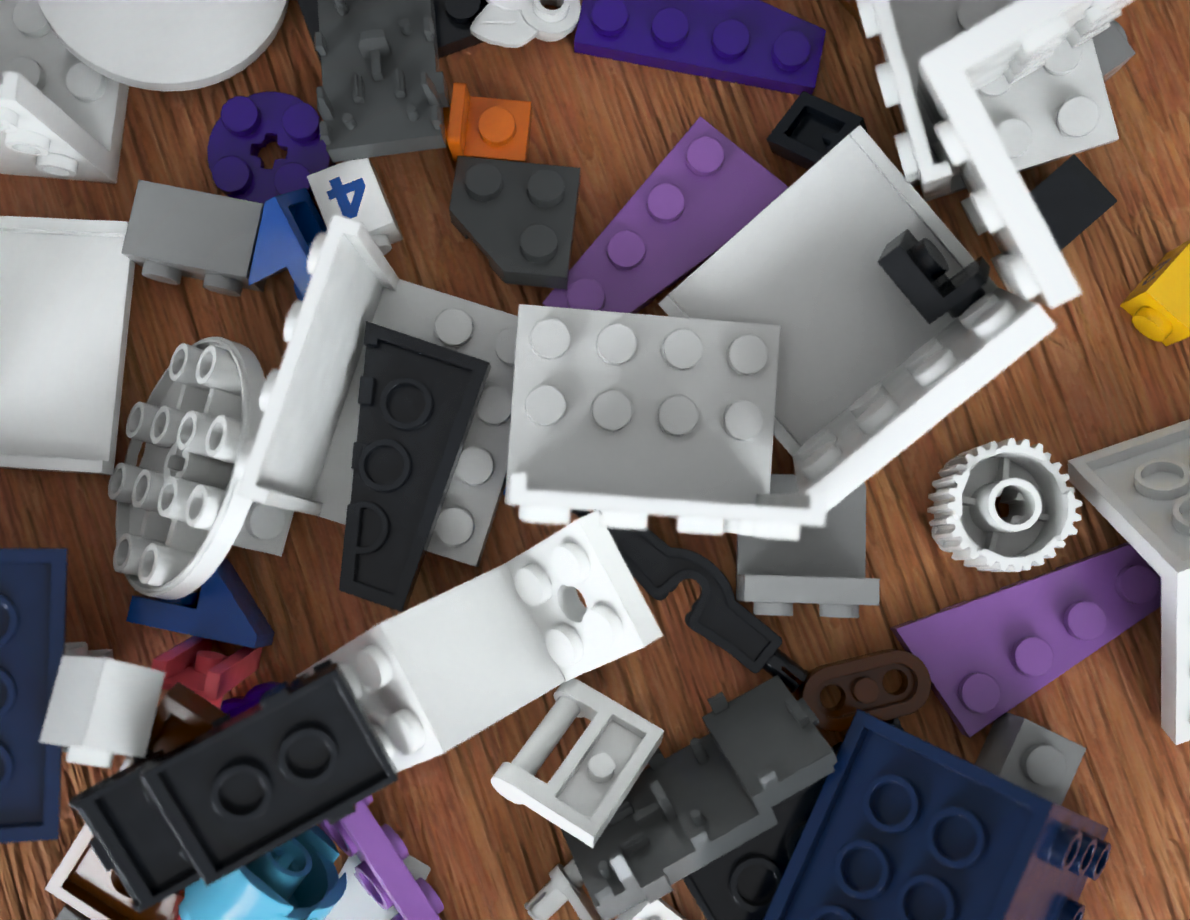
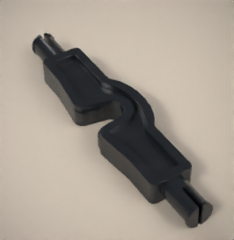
M570 510L571 513L576 514L579 518L590 514L587 510ZM607 527L631 575L654 599L664 600L669 592L674 591L682 580L693 579L699 584L700 595L692 604L691 610L685 615V623L689 628L727 651L751 672L758 673L763 668L772 677L778 675L791 693H794L800 685L781 670L782 667H785L802 682L805 681L809 672L800 667L779 649L782 644L780 636L735 600L733 590L727 578L711 561L687 549L671 548L648 528L645 530Z

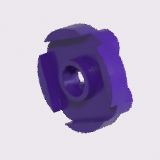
M260 92L248 97L235 96L229 99L221 109V117L215 123L208 142V164L216 186L228 197L263 204L274 196L302 188H307L311 198H313L314 194L307 176L334 166L336 163H333L324 140H320L319 124L322 120L316 110L301 99L281 92ZM277 142L282 150L287 151L286 158L276 159L273 169H264V162L258 157L259 151L266 147L268 143Z

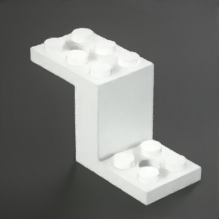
M594 511L577 519L510 561L377 624L297 674L296 677L298 678L307 672L309 676L315 673L313 667L328 659L333 663L337 662L397 768V772H400L449 751L562 683L639 650L659 639L663 634L607 527L600 526L601 515L598 511ZM576 588L584 597L587 608L580 601Z

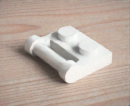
M572 678L557 688L553 695L556 702L511 763L503 762L490 781L495 790L507 800L515 804H524L593 848L662 743L664 730L582 681ZM585 717L591 721L548 784L535 777V774L575 718Z

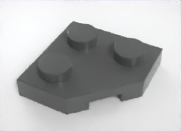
M458 156L449 206L451 223L466 240L470 238L487 257L489 266L504 283L567 290L580 188V168Z

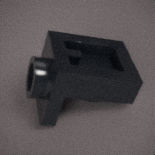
M803 91L767 137V142L772 153L808 170L858 125H861L867 133L868 131L864 118Z
M908 229L886 245L878 260L879 265L929 325L946 312L952 318L962 315L967 308L986 294L982 286L987 283L990 266L982 256L949 279L945 275L949 271V266L937 247L927 238H923L918 242Z

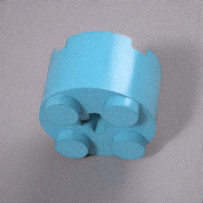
M316 825L206 886L203 879L185 888V897L179 905L181 920H324L343 896L347 885L346 872L339 879L334 865L335 860L340 854L331 839Z

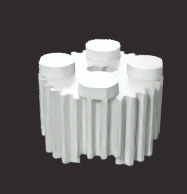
M1008 438L997 443L993 441L964 451L945 463L944 468L938 472L941 479L932 482L936 492L929 494L928 499L934 502V506L928 507L927 512L934 514V519L929 522L930 526H933V539L942 551L953 553L952 559L964 560L963 566L976 567L977 571L1021 572L1031 570V566L1045 564L1044 558H1054L1056 556L1054 548H1064L1066 545L1064 539L1068 535L1077 534L1078 530L1073 526V522L1081 521L1082 516L1077 514L1075 510L1082 506V501L1075 499L1074 487L1066 486V482L1070 477L1068 474L1061 475L1059 473L1062 464L1060 462L1051 463L1049 461L1051 454L1049 452L1043 453L1042 444L1038 443L1030 446V442L1027 439L1016 442L1014 438ZM1000 495H1002L1000 503L1009 505L1007 517L1000 518L996 512L995 500Z

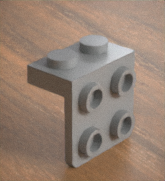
M771 474L770 494H799L796 475ZM863 482L826 512L825 526L800 525L799 540L762 538L737 534L736 600L754 602L753 615L793 616V603L819 604V617L859 618V605L879 606L880 579L865 578V483Z

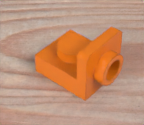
M454 82L451 103H449V107H443L445 136L454 163H457L458 156L527 163L533 112L532 103L529 101L470 96L467 83Z

